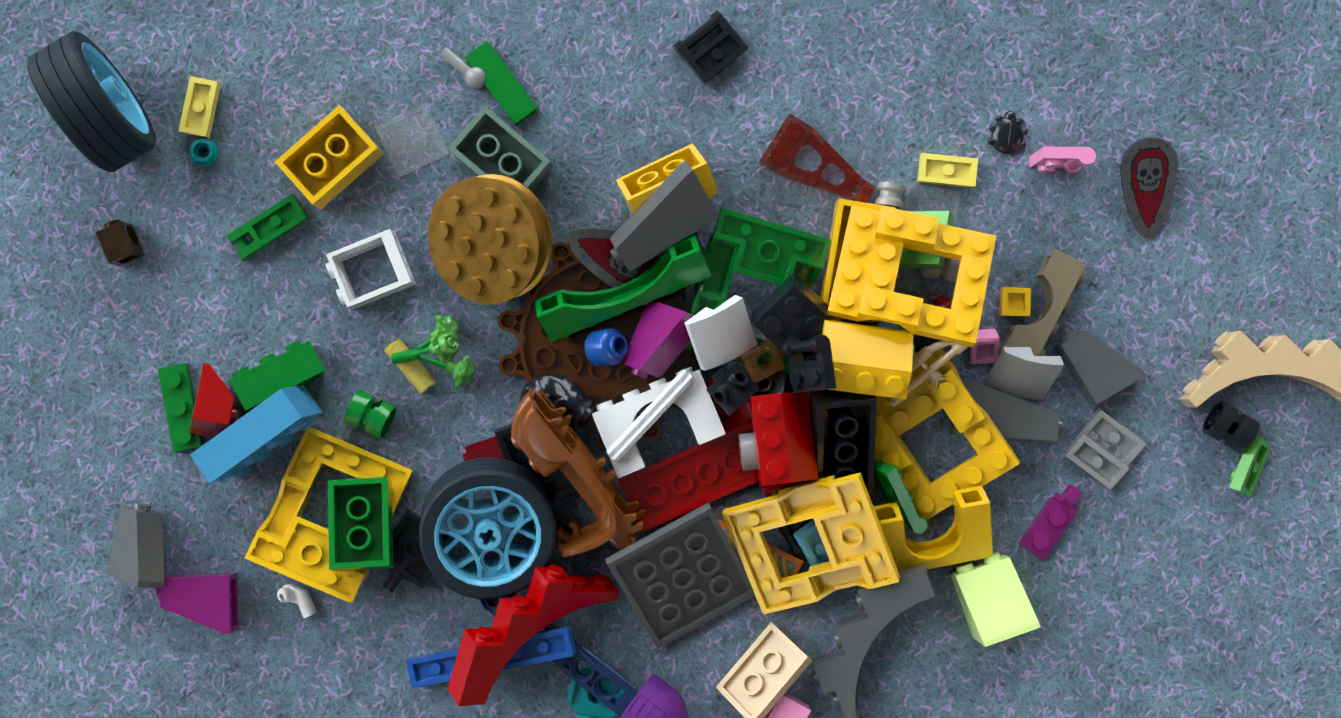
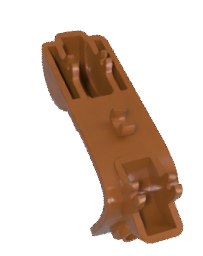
M531 388L522 398L513 418L511 428V441L519 451L523 450L529 458V463L533 470L541 473L544 477L560 469L597 517L595 520L580 525L575 519L571 518L568 523L571 528L567 531L561 526L557 528V535L561 539L558 547L560 555L565 557L575 554L582 555L586 551L596 548L607 541L620 550L637 542L635 533L643 528L644 522L639 521L636 524H632V522L643 518L645 509L635 512L634 509H637L639 506L638 501L625 503L612 480L616 471L612 469L607 473L604 470L603 466L606 464V458L597 460L569 425L572 415L563 418L562 415L566 408L560 407L556 409L543 391L540 389L536 391L534 388Z

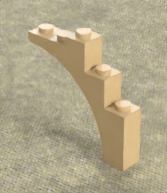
M1226 331L1215 340L1214 343L1217 346L1211 351L1218 361L1215 359L1208 363L1203 369L1205 374L1198 381L1195 379L1187 384L1183 389L1185 394L1179 399L1186 407H1198L1214 393L1235 382L1255 376L1273 375L1290 377L1309 383L1330 394L1341 403V349L1331 339L1311 341L1304 347L1302 352L1286 335L1274 337L1271 335L1264 339L1258 348L1242 331L1230 333Z

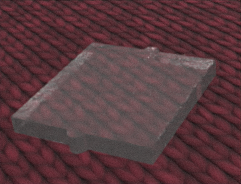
M818 601L768 613L761 631L763 632L772 622L793 642L809 647L815 627L819 626L817 621L823 602Z

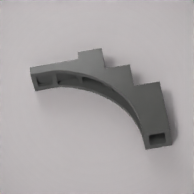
M926 563L898 571L900 575L898 583L873 589L859 586V594H856V600L860 610H865L866 612L838 621L836 632L833 634L837 647L839 649L843 648V650L816 658L814 669L811 670L816 686L821 685L824 694L835 691L833 692L837 709L842 708L845 718H863L858 706V676L864 657L880 631L906 609L935 597L936 589Z

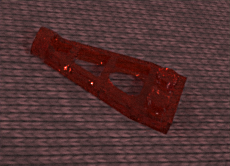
M790 113L759 160V163L784 178L858 202L867 203L876 188L865 181L813 127ZM804 145L812 146L821 156V164L815 171L803 170L794 164L795 157ZM833 163L844 172L845 179L840 185H834L822 179L821 174L827 164ZM861 186V191L859 194H856L855 188Z

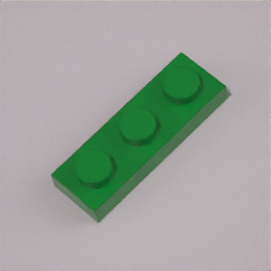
M189 363L158 368L173 452L203 446V436L189 434L196 400Z

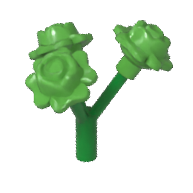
M436 315L434 317L437 321L435 324L436 330L430 334L431 337L416 349L392 353V363L395 365L419 360L446 369L445 372L453 374L455 388L458 389L461 384H469L471 382L476 366L469 363V355H466L457 364L451 362L454 361L455 354L459 351L457 333L460 331V328L452 316L441 317ZM428 353L436 354L441 361L423 355Z

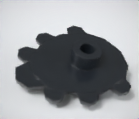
M1012 111L1005 112L1004 118L1001 115L996 116L995 120L998 123L989 126L992 138L988 139V144L993 145L997 151L1004 154H1011L1019 149H1024L1026 143L1023 142V136L1027 135L1028 131L1021 128L1023 119H1016V114Z

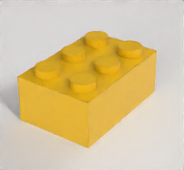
M339 105L278 158L275 163L312 205L322 209L384 153L350 114Z
M693 143L616 179L632 214L685 160L693 169L709 199L719 193L707 162Z

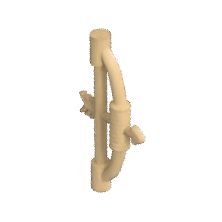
M940 340L925 346L916 353L914 351L915 346L913 345L912 372L920 365L925 371L909 383L908 393L926 378L937 387L938 381L946 380L937 369L956 354H961L969 346ZM952 345V349L931 366L926 364L925 361L933 355V352ZM891 397L887 398L889 403L893 407L897 406L901 401L904 400Z

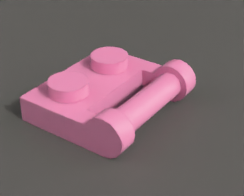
M1042 147L1029 156V168H1038L1040 173L1055 172V168H1063L1067 173L1073 174L1079 171L1082 165L1087 166L1093 163L1096 159V153L1090 147Z

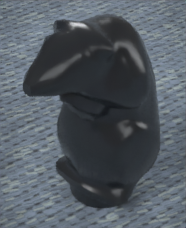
M544 373L536 375L532 381L523 387L520 396L521 402L522 398L531 388H534L536 391L540 389L556 409L560 407L566 408L562 416L572 415L571 419L574 421V424H578L581 427L586 424L595 410V407L591 405L593 400L580 386L568 377L558 374Z

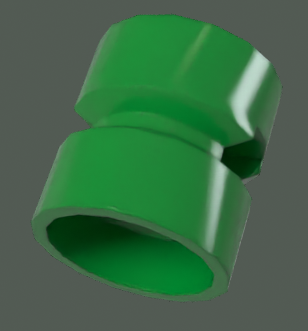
M358 390L346 409L343 423L356 429L364 427L366 434L381 440L395 417L397 407L384 400L376 402L375 396L363 390Z

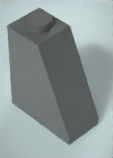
M1075 330L1069 331L1059 338L1061 343L1054 346L1089 405L1101 403L1146 376L1142 369L1087 331L1078 333Z
M134 502L133 507L121 506L106 574L135 587L163 588L162 513L151 510L152 505Z

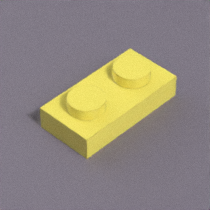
M190 76L179 132L210 139L221 88L219 82Z
M921 153L917 183L974 188L976 187L978 159Z

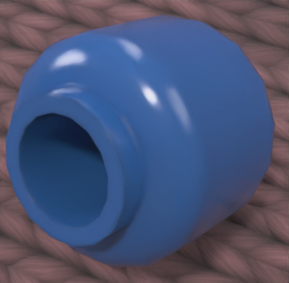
M607 328L591 332L585 340L584 348L586 357L592 365L604 367L621 363L627 353L628 344L620 331L615 328Z

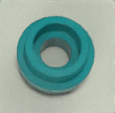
M200 138L192 143L190 157L194 163L200 166H210L217 161L219 148L214 141L208 138ZM204 148L209 149L207 157L201 156V151Z

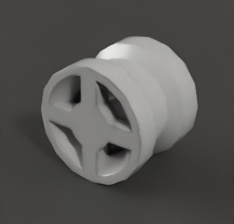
M878 182L879 197L875 200V204L902 210L904 203L901 201V198L906 191V186L893 182Z

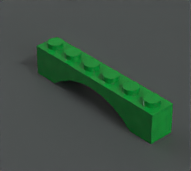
M695 234L666 249L649 269L622 285L593 292H574L561 289L535 300L537 318L549 339L553 342L560 338H566L587 327H593L597 323L611 317L619 316L638 306L646 305L655 299L673 294L684 287L700 283L712 275Z

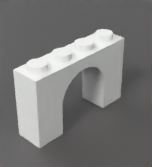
M689 367L685 370L694 377V381L673 403L678 405L686 414L696 440L700 445L726 433L710 394L706 391L707 387L700 370L693 372L692 367ZM662 378L650 383L651 389L640 394L639 389H635L622 395L624 401L613 404L612 400L596 406L597 412L592 413V416L606 450L633 423L638 411L646 404L653 402L672 381L666 382V379ZM636 443L618 462L610 458L618 478L645 468Z

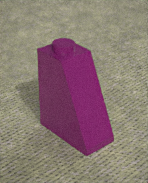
M656 301L649 302L644 308L622 363L633 367L630 373L647 379L648 374L660 378L691 341L685 322L694 315Z
M237 572L168 575L164 577V587L156 588V596L160 600V608L224 634H231L239 629Z

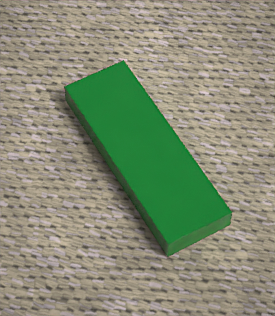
M485 41L464 57L472 68L478 67L484 71L485 80L483 83L515 126L538 110L537 106L488 41Z

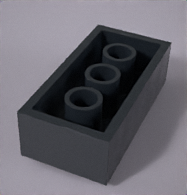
M794 273L752 311V325L782 352V346L788 340L804 341L810 340L816 335H821L824 320L847 322L843 318L827 315L829 305ZM813 351L803 353L804 362L817 360L816 353Z
M836 390L810 391V416L818 478L822 479L834 475L835 479L861 473L871 500H873L875 467L877 398L875 395Z

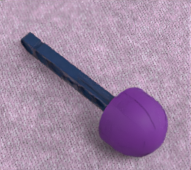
M513 594L502 598H513L516 595ZM480 599L482 606L495 616L498 605L493 604L489 599ZM551 623V624H549L548 626H546L544 629H545V630H548V629H553V628H558V627H556L553 623ZM574 641L577 654L572 657L552 660L553 663L564 670L563 673L620 716V718H688L687 708L680 694L655 673L640 690L584 645H579L576 641ZM579 661H586L590 664V674L586 675L579 671ZM607 678L613 682V692H606L602 689V679ZM620 690H623L624 692L617 699H615L614 697L620 692Z

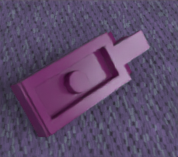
M1069 484L1062 495L1056 492L1053 497H1049L1018 544L1044 561L1076 515L1075 513L1079 507L1075 503L1082 494V491Z

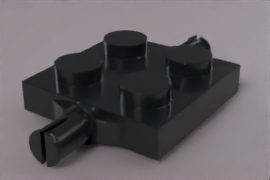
M410 508L407 509L393 530L394 568L390 569L392 574L383 585L385 589L389 588L388 591L394 592L401 579L409 580L423 589L433 575L425 564L420 549L419 527L421 516ZM443 534L444 540L446 541L450 536L447 534Z

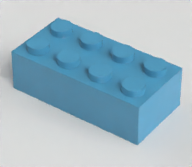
M304 385L281 388L194 451L190 456L209 484L221 481L224 484L233 478L236 480L250 471L248 466L253 463L259 464L272 455L270 450L277 446L281 448L294 440L292 434L299 430L303 432L317 423L315 418L323 412Z

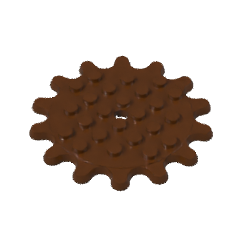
M558 242L553 245L551 256L554 261L553 271L549 275L544 276L532 290L526 293V306L520 311H503L498 317L499 327L504 331L513 333L518 340L516 350L500 359L498 363L500 371L507 376L522 375L527 379L528 383L536 375L544 373L568 377L580 386L593 400L591 404L595 407L593 413L597 412V405L612 400L613 404L624 401L622 395L635 389H639L640 394L650 390L649 384L662 378H665L666 382H670L676 377L677 372L692 367L693 372L696 370H700V372L710 370L704 371L700 369L694 350L687 348L683 349L660 378L649 374L647 379L630 373L633 367L622 362L618 365L596 367L590 363L584 348L587 336L594 330L615 328L625 337L629 347L646 305L638 306L619 316L599 322L593 327H587L566 338H560L551 342L537 318L535 300L561 289L574 292H593L613 288L580 263L572 253L569 245L565 242ZM689 286L653 301L690 313L691 307L687 306L683 300V293ZM652 402L646 404L638 411L634 418V421ZM674 403L671 405V407L684 412L678 405ZM591 415L583 427L593 429L597 436V445L603 451H607L594 418ZM571 419L569 425L576 433V431L582 427L578 424L575 425L574 421ZM658 420L643 434L642 437L644 439L652 441L660 436L661 427Z

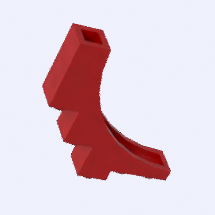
M557 565L535 567L526 597L500 598L491 628L479 627L477 629L464 630L447 688L458 706L485 705L491 688L504 666L519 648L537 632L577 609L597 603L617 601L620 591L611 582L609 577L602 574L595 576L571 575L569 577L564 569Z

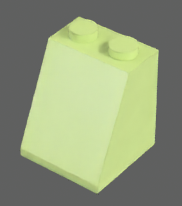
M995 552L993 557L983 558V562L975 565L972 562H966L956 566L957 571L950 573L972 637L984 647L1041 628L1010 557Z

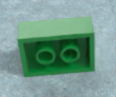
M388 477L328 480L329 570L341 572L394 568L392 482Z

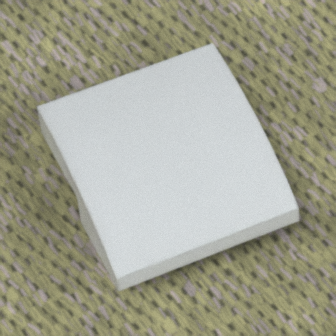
M737 295L728 299L715 310L705 307L685 322L700 369L704 371L727 363L758 345L743 298Z

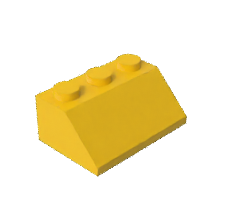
M824 320L822 335H826L831 343L837 387L828 390L899 399L907 398L912 374L913 334L908 330Z

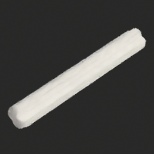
M682 370L606 452L613 461L618 462L694 381V377L687 370Z

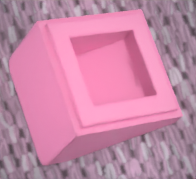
M995 329L978 330L975 346L968 347L969 364L996 362L999 356L1000 337Z

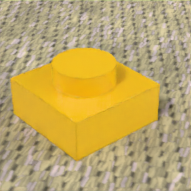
M1001 287L999 316L1030 317L1031 288Z

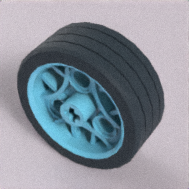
M71 31L28 57L27 70L29 77L42 103L66 137L95 166L107 172H115L155 147L156 134L140 101L109 58L88 37L82 33Z
M497 457L475 458L461 462L447 470L431 487L425 498L421 513L419 540L425 564L433 576L446 588L466 597L499 599L513 595L528 587L531 583L535 567L547 566L555 546L554 512L549 494L541 481L525 467L513 461ZM490 489L492 498L473 500L474 491ZM497 490L503 491V493L498 495ZM468 494L469 499H465V498H462V497H463L464 495ZM508 506L518 508L517 513L513 515H508L503 510ZM456 514H464L468 519L460 523L455 521L453 517ZM534 519L535 526L533 528L526 523ZM517 532L530 538L526 546L511 543ZM443 534H447L450 537L445 541ZM459 541L469 549L460 556L451 550ZM489 551H495L499 556L495 559H489L485 554Z

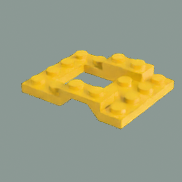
M852 205L827 315L857 322L874 319L899 324L912 334L974 347L980 325L996 235L939 224L940 218L882 206L881 211ZM903 248L960 260L951 309L923 303L924 298L893 292Z
M941 348L933 352V355L925 361L926 364L931 366L945 354L944 350ZM948 360L937 369L946 378V380L938 381L937 387L926 378L908 393L906 399L895 407L889 403L888 397L876 396L875 460L877 462L881 460L891 466L895 465L903 475L902 482L914 498L912 503L917 514L926 520L954 504L953 491L980 485L984 486L1020 464V460L987 412L975 402L962 383L951 360ZM921 365L912 372L910 382L925 371ZM944 409L960 433L963 432L977 454L935 480L930 481L900 435L939 410Z
M310 427L305 431L282 478L278 497L268 518L257 530L244 558L353 604L370 570L341 572L329 570L328 529L301 518L313 493L311 490L323 465L357 479L388 477L392 482L393 518L414 471Z
M861 473L835 479L833 475L781 489L778 495L726 508L722 513L763 615L818 602L835 590L856 585L873 589L898 583L900 580L898 569ZM813 518L830 561L810 566L808 572L781 578L763 531Z

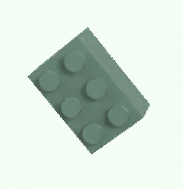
M486 106L479 111L448 148L454 157L477 176L486 174L508 176L521 182L531 191L535 189L553 167L551 161Z

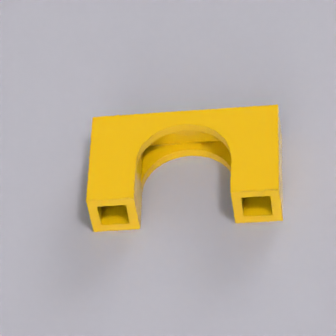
M982 485L953 491L955 509L953 524L942 536L930 541H914L905 537L904 520L897 502L873 506L898 571L922 563H926L927 568L932 569L993 557L991 507Z

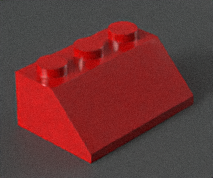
M791 392L751 396L749 404L760 486L819 479L808 393Z

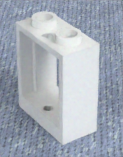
M391 229L326 254L329 261L326 263L327 271L332 279L336 278L339 289L336 290L337 296L341 304L346 305L347 308H359L416 284L396 232ZM384 245L398 281L356 298L342 261Z

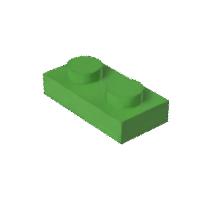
M1256 436L1253 443L1241 453L1238 467L1231 474L1229 488L1241 495L1252 497L1272 445Z

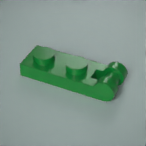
M291 194L231 232L227 238L232 245H236L239 250L237 254L240 259L246 261L255 256L257 252L308 221L309 217L295 195ZM250 234L254 242L248 245L245 238Z
M879 460L875 463L874 473L888 502H897L904 520V527L909 528L916 534L924 533L928 523L926 519L917 514L912 503L914 498L902 482L903 475L895 465L891 466Z

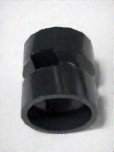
M1224 401L1217 403L1212 408L1202 426L1204 434L1217 441L1223 439V444L1237 453L1244 452L1253 443L1260 429L1259 421L1247 414L1239 415L1238 409Z

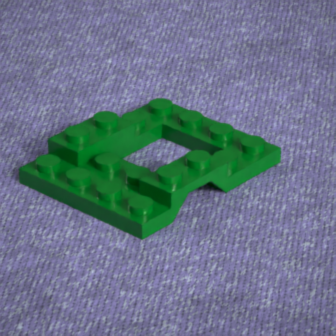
M721 207L719 211L720 217L717 218L713 235L710 234L704 254L712 276L700 283H696L694 288L696 292L690 314L696 315L705 307L715 310L723 304L733 272L781 285L794 273L812 289L816 278L823 269L831 239ZM755 337L758 345L731 360L767 371L786 372L790 375L789 358L770 340ZM690 341L685 348L694 350Z

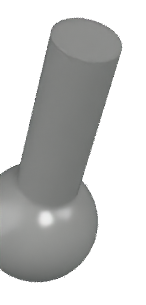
M448 47L441 52L440 56L465 76V81L470 88L481 89L485 86L483 83L485 73L482 69L478 67L472 68Z

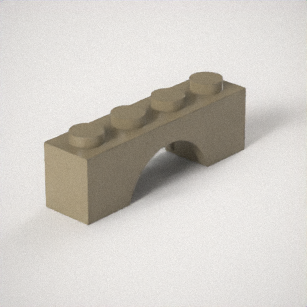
M1057 249L1048 252L1036 275V278L1045 290V308L1040 317L1033 323L1010 326L999 346L1000 353L1003 347H1031L1034 356L1045 355L1046 349L1043 347L1048 338L1052 339L1059 328V324L1056 322L1061 313L1065 314L1072 303V299L1069 297L1074 288L1078 289L1085 278L1083 270L1086 264Z

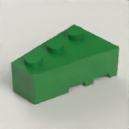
M300 340L285 348L286 352L275 356L274 353L267 355L258 361L260 365L250 370L248 366L243 367L232 374L233 378L229 379L230 391L244 415L281 388L298 385L306 386L324 376L325 369L309 341L303 344Z

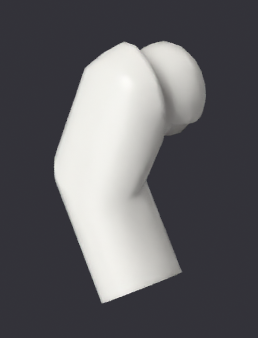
M286 584L278 590L277 597L282 603L291 602L298 604L303 618L317 613L307 589L294 584Z

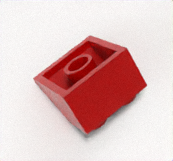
M203 363L189 434L214 438L235 422L238 407L232 406L234 396L211 365Z

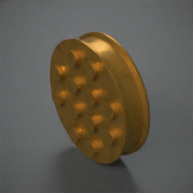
M486 174L463 179L451 185L441 194L431 212L428 226V242L433 262L446 284L465 299L480 304L503 303L526 294L544 277L549 267L553 250L551 225L539 199L521 182L499 174Z

